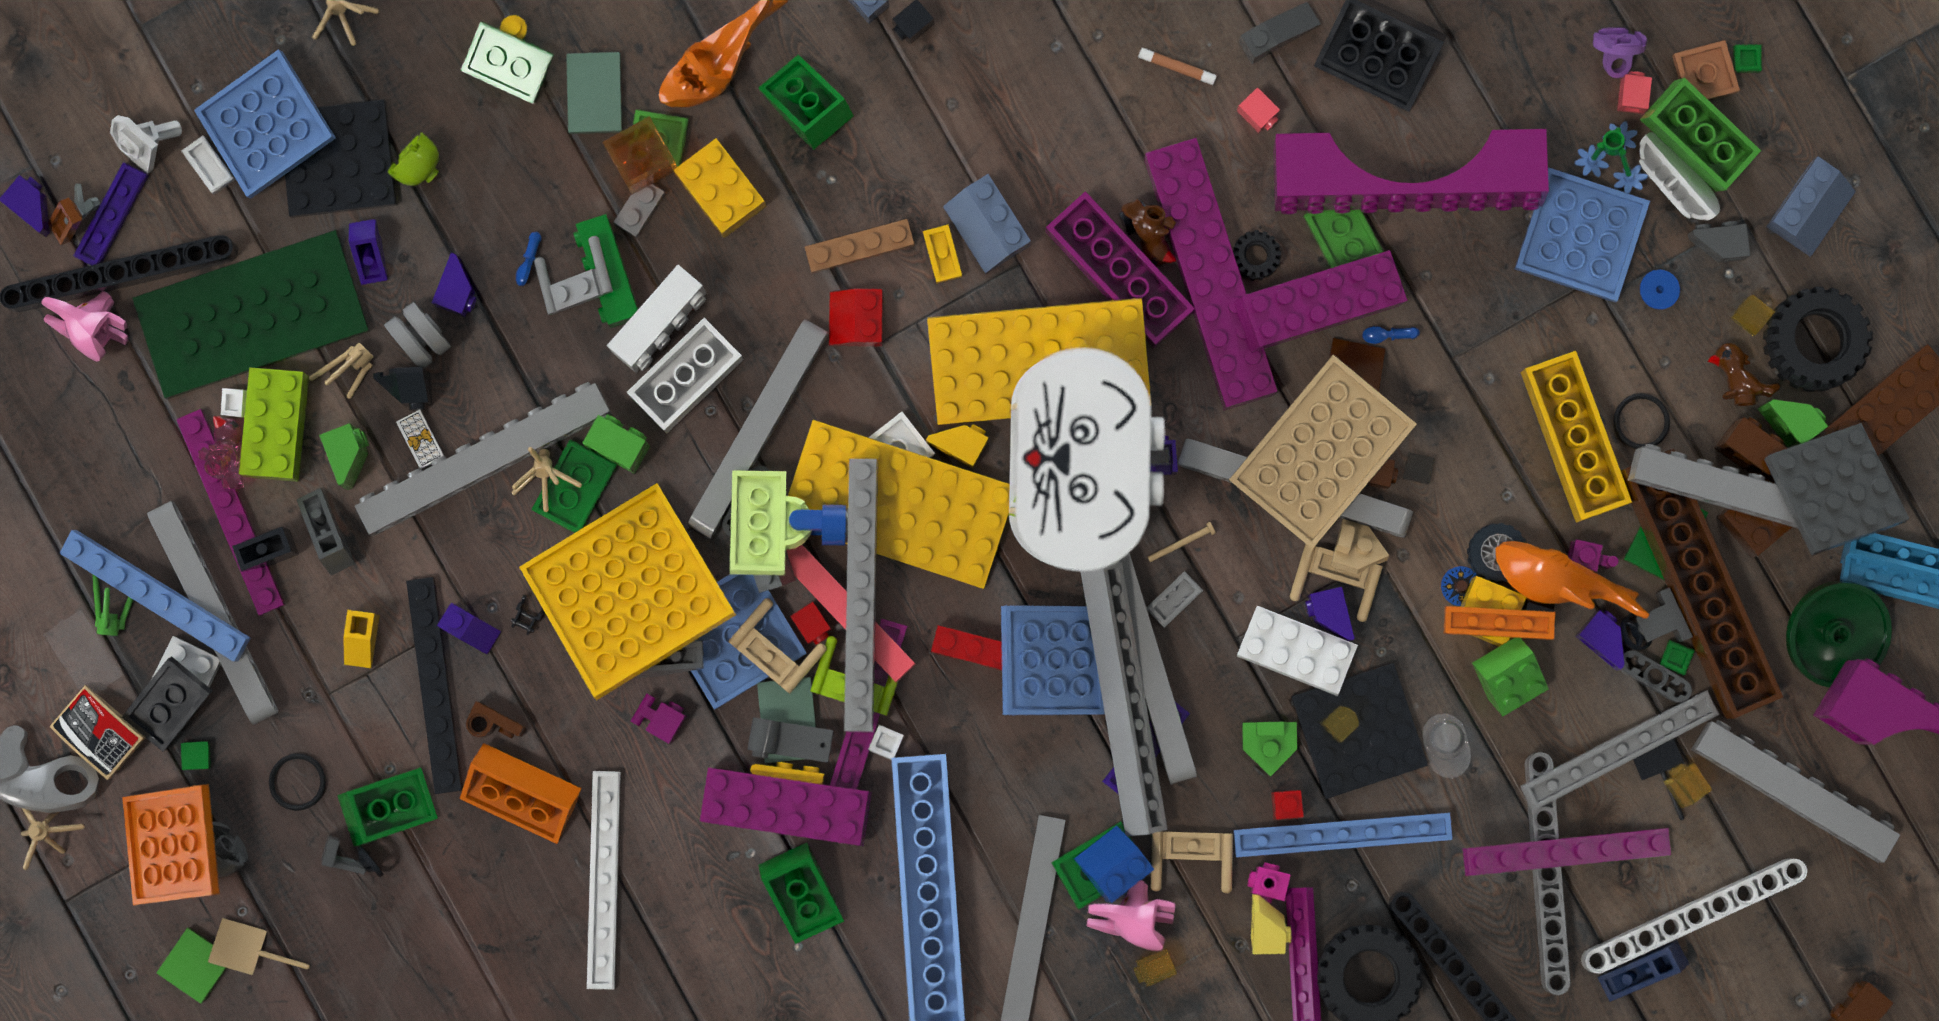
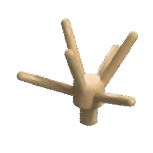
M326 0L328 7L322 21L313 34V39L316 40L333 14L339 15L351 45L355 46L356 41L344 12L348 8L359 14H363L364 11L378 14L379 9L350 3L345 0Z
M529 447L528 451L535 459L534 465L513 484L512 488L514 490L512 495H516L535 476L541 478L543 510L548 512L547 477L550 476L555 485L559 484L556 476L578 488L582 487V483L553 468V462L549 458V450L542 449L538 455L532 447Z
M22 808L31 825L28 830L22 831L21 835L32 838L23 869L27 870L29 868L38 841L44 840L61 854H64L66 852L65 849L49 837L50 833L81 830L85 826L83 824L49 827L48 823L59 812L50 813L42 822H36L30 810Z

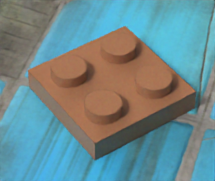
M1725 40L1672 55L1678 78H1686L1708 100L1728 96L1740 91Z

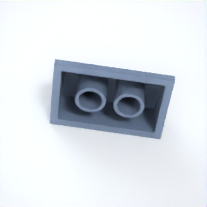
M1816 157L1809 163L1766 227L1811 257L1856 191L1839 170L1820 157Z
M989 174L967 186L943 206L985 274L1031 246V240Z

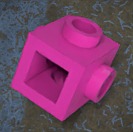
M1264 863L1263 868L1257 866L1256 871L1250 872L1247 886L1252 887L1250 893L1261 896L1268 903H1272L1273 898L1284 901L1291 874L1279 872L1280 866ZM1267 878H1270L1272 882L1269 888L1264 886V881Z

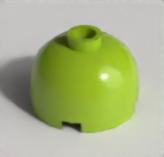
M420 133V136L417 135L399 154V163L396 165L393 162L388 170L389 175L404 185L415 186L424 180L429 183L439 172L436 169L439 162L438 149L431 139L424 133Z

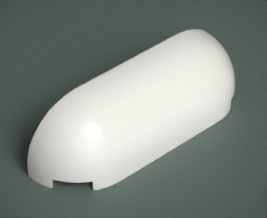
M1653 132L1647 133L1640 142L1641 159L1639 162L1648 176L1685 217L1689 219L1692 217L1699 220H1710L1718 215L1720 212L1718 199L1706 182Z

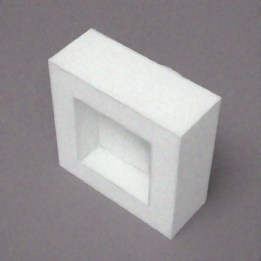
M222 388L221 415L245 417L247 390Z
M879 725L868 750L892 760L904 735Z

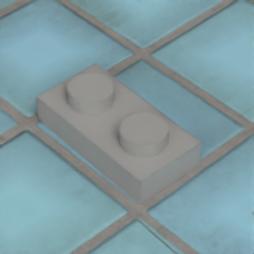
M641 178L613 223L637 238L664 197L665 192Z

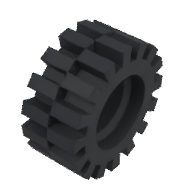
M1259 230L1249 231L1235 243L1233 254L1242 277H1248L1252 281L1258 279L1259 281L1265 277L1268 278L1275 272L1280 263L1281 251L1279 250L1280 245L1276 243L1273 235L1269 236L1268 232L1265 231L1263 233L1259 232ZM1260 246L1266 251L1267 258L1263 264L1253 265L1249 263L1246 258V252L1250 247Z

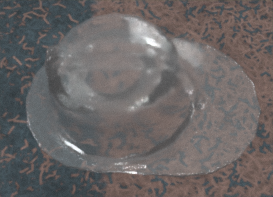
M1437 714L1431 717L1426 722L1422 732L1428 761L1431 768L1438 775L1445 778H1455L1467 770L1471 761V751L1465 729L1461 721L1455 716Z

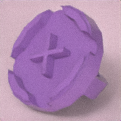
M1615 27L1603 28L1593 35V46L1599 51L1604 52L1603 68L1611 77L1620 78L1630 71L1633 55H1638L1646 50L1647 38L1645 35L1638 31H1635L1634 35L1628 34L1629 30L1626 28ZM1618 58L1623 59V63L1618 69H1611L1614 60Z

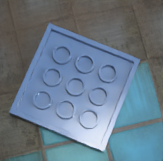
M279 49L194 110L248 198H253L336 139L283 51Z
M1548 167L1549 192L1543 206L1533 210L1514 269L1616 303L1619 299L1650 201Z
M729 574L717 582L736 616L695 640L703 641L704 669L691 672L714 710L769 677L728 642L765 598L771 599L773 606L754 628L794 662L807 654L769 590L759 593L753 575Z
M1001 606L1003 715L1105 714L1087 606Z

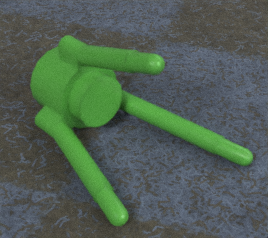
M92 575L96 634L118 636L119 629L125 630V621L133 599L128 596L121 617L117 619L118 614L109 613L110 589L107 587L104 590L102 613L98 577Z

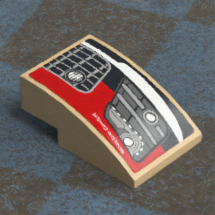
M87 685L79 691L49 726L68 746L107 780L116 774L146 739V737L122 718L123 715Z

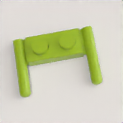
M829 636L825 643L827 650L820 658L810 692L845 702V674L829 669L837 644L836 637ZM888 676L885 687L874 683V712L885 716L888 714L897 683L890 676Z

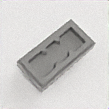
M1184 571L1146 609L1165 628L1203 590Z

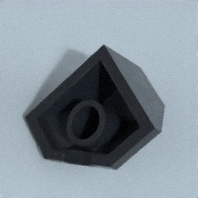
M423 366L390 369L389 375L385 376L383 372L373 373V379L401 404L409 407V410H425V405H432L431 373Z

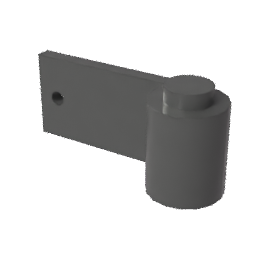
M753 718L747 750H752V756L768 758V753L829 763L834 730Z

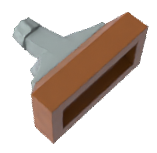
M78 183L74 186V202L69 197L59 201L48 221L60 245L70 242L81 221L92 210L95 211L100 206L97 197L90 198L84 202L82 185Z

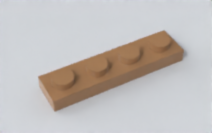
M908 219L805 246V251L811 273L813 274L914 246V241Z

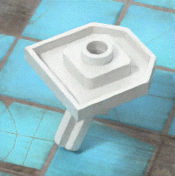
M117 115L112 119L110 134L118 148L148 175L154 168L158 141L180 136L182 129L178 121L154 125L153 121L136 125L130 118Z

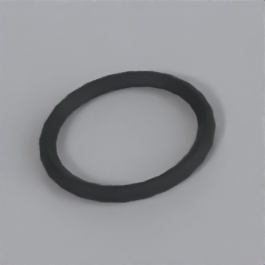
M1639 393L1625 398L1616 408L1613 421L1614 429L1620 440L1634 449L1645 447V444L1634 443L1624 436L1620 429L1619 417L1622 409L1629 402L1636 399H1647L1658 405L1665 421L1661 435L1653 442L1647 444L1655 446L1660 444L1667 436L1670 428V417L1666 406L1659 399L1649 394Z
M297 753L283 757L273 766L269 776V789L272 797L279 805L288 810L298 811L312 807L319 801L325 790L326 778L323 768L319 762L306 754ZM292 759H302L310 762L317 769L320 776V787L316 796L308 803L302 805H292L283 801L275 789L274 780L278 769Z

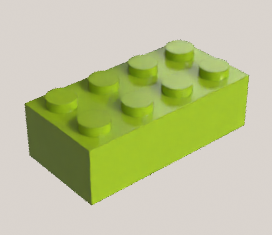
M249 368L239 475L246 478L299 482L309 376L306 373Z

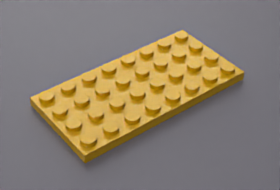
M1142 298L927 318L938 425L1011 418L1012 395L1024 373L1036 363L1053 354L1077 348L1105 351L1126 362L1144 383L1151 404Z
M812 420L788 496L797 497L805 501L809 510H822V504L846 505V508H848L849 459H877V554L984 589L1009 514L1010 484Z

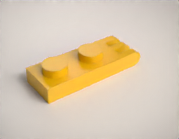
M777 762L776 767L754 764L750 768L751 773L754 775L821 785L824 783L825 774L819 773L820 768L803 766V771L792 769L793 764Z

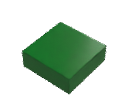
M1761 45L1733 46V68L1735 73H1760L1762 71Z
M1668 640L1659 664L1670 671L1684 676L1695 650Z
M210 742L181 743L182 770L211 769Z

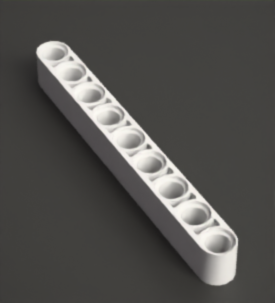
M1783 859L1587 949L1581 957L1582 966L1587 971L1598 974L1610 970L1800 883L1807 875L1806 865L1799 859ZM1791 863L1797 867V874L1794 878H1790L1786 872L1788 865ZM1768 874L1773 879V885L1766 890L1762 886V879ZM1741 886H1745L1749 892L1747 899L1741 901L1737 895V891ZM1717 897L1722 898L1724 901V907L1720 912H1716L1713 908V901ZM1693 908H1696L1700 914L1699 920L1696 923H1691L1688 919V913ZM1671 919L1675 923V930L1668 935L1665 933L1663 926L1667 920ZM1646 930L1649 932L1651 939L1649 944L1643 946L1639 942V935ZM1618 942H1623L1626 946V952L1621 957L1616 956L1614 952V947ZM1594 953H1598L1602 959L1600 966L1597 968H1593L1589 962L1591 955Z

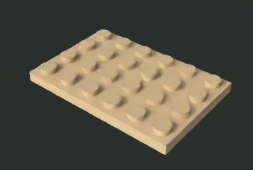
M1332 355L1229 480L1313 549L1417 424L1342 361Z

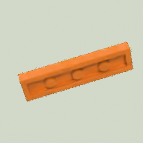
M1445 606L1444 634L1554 640L1555 612Z

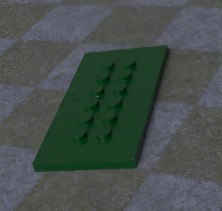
M336 230L132 298L165 399L248 373L249 368H263L370 332Z

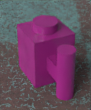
M1577 539L1570 543L1568 552L1570 560L1594 572H1597L1598 566L1609 569L1617 566L1619 562L1616 556L1601 554L1603 545Z
M646 693L630 721L640 726L644 718L649 719L650 723L646 731L671 744L687 718L686 715L682 714L684 708L670 701L668 705L661 702L657 711H655L651 706L656 698Z

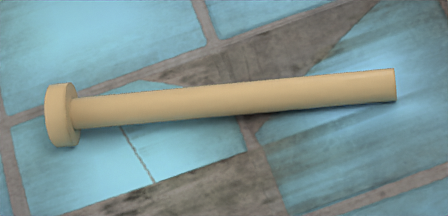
M1206 523L1207 527L1147 556L1149 561L1152 562L1208 533L1214 535L1216 532L1212 523Z

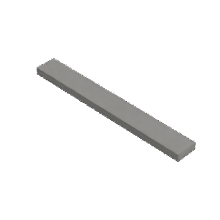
M1708 690L1702 691L1520 787L1531 809L1537 810L1719 715V712Z
M1042 815L1038 817L1001 1021L1029 1020L1056 870L1051 862L1059 858L1066 821L1063 819Z

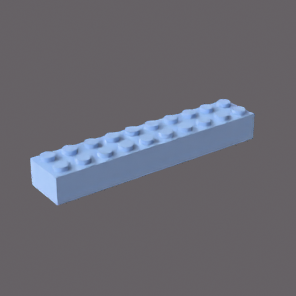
M946 754L892 758L910 1021H965Z

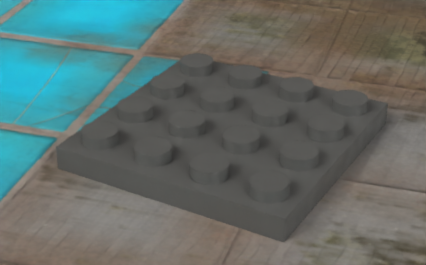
M1862 423L1770 454L1764 459L1812 556L1906 523L1910 519Z

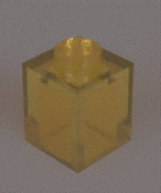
M1682 763L1669 771L1671 776L1663 781L1681 808L1693 805L1713 790L1694 763L1684 766Z
M1166 948L1136 960L1137 967L1133 968L1138 982H1144L1147 987L1177 975Z

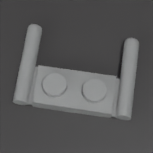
M591 236L588 240L596 269H591L551 285L544 258L538 257L534 260L548 315L556 314L559 311L567 310L613 292L601 244L597 236Z

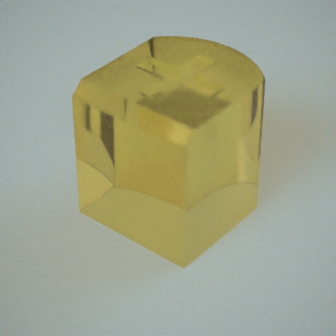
M1750 295L1742 301L1730 319L1754 337L1775 311L1756 296Z
M1340 706L1331 712L1320 724L1338 743H1341L1359 726V721L1351 709Z

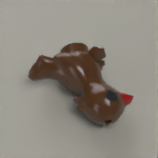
M1138 199L1124 204L1121 210L1125 216L1132 219V224L1141 238L1144 255L1156 267L1175 262L1176 258L1171 253L1169 245L1164 239L1165 235L1169 233L1167 228L1173 229L1176 224L1173 217H1165L1166 213L1160 206L1146 205L1144 207Z
M1725 343L1707 361L1720 367L1727 375L1729 391L1722 395L1723 399H1734L1735 406L1756 405V396L1771 397L1780 390L1781 386L1779 383L1763 384L1753 374L1748 372L1744 365L1751 363L1747 360L1749 356L1736 344Z

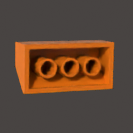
M483 743L470 764L460 799L558 844L576 806L582 788Z

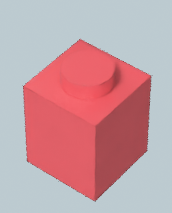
M1635 71L1629 72V75L1625 74L1620 81L1617 111L1644 114L1649 109L1652 77H1645V73Z
M1258 87L1237 109V112L1258 133L1264 128L1269 131L1279 121L1276 116L1279 114L1280 109Z

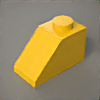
M972 424L971 427L963 425L928 435L926 442L965 465L974 468L988 442V437L984 436L985 430Z

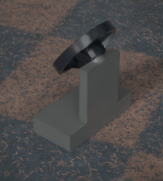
M1670 588L1655 593L1661 606L1649 611L1648 618H1642L1633 613L1623 618L1621 634L1630 648L1637 651L1644 650L1651 645L1652 640L1673 631L1677 642L1693 637ZM1634 617L1637 623L1629 620V618ZM1626 625L1631 628V634L1636 639V644L1629 638ZM1645 638L1646 644L1643 647H1641L1642 642Z
M327 836L321 865L365 874L367 871L368 873L375 872L380 878L384 875L361 845L356 848L359 860L336 855L339 839Z

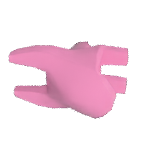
M101 292L92 300L82 303L77 307L50 297H44L42 300V305L63 319L61 320L47 314L44 317V322L69 338L71 344L78 351L93 361H100L106 354L104 346L110 338L124 345L128 342V335L118 330L125 331L127 323L119 316L109 312L114 305V301L107 292Z
M1140 880L1128 890L1120 905H1089L1088 913L1105 917L1109 920L1088 919L1087 927L1121 936L1138 947L1159 951L1163 949L1165 938L1154 930L1155 922L1172 924L1174 915L1166 912L1174 913L1175 903L1164 900L1149 901L1148 885Z

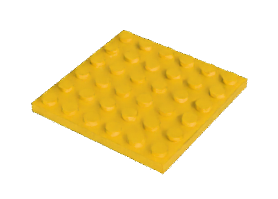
M658 483L519 567L596 700L736 616V613Z

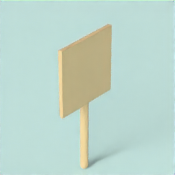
M222 918L208 963L250 975L254 973L259 956L304 969L310 968L309 964L261 951L267 931Z

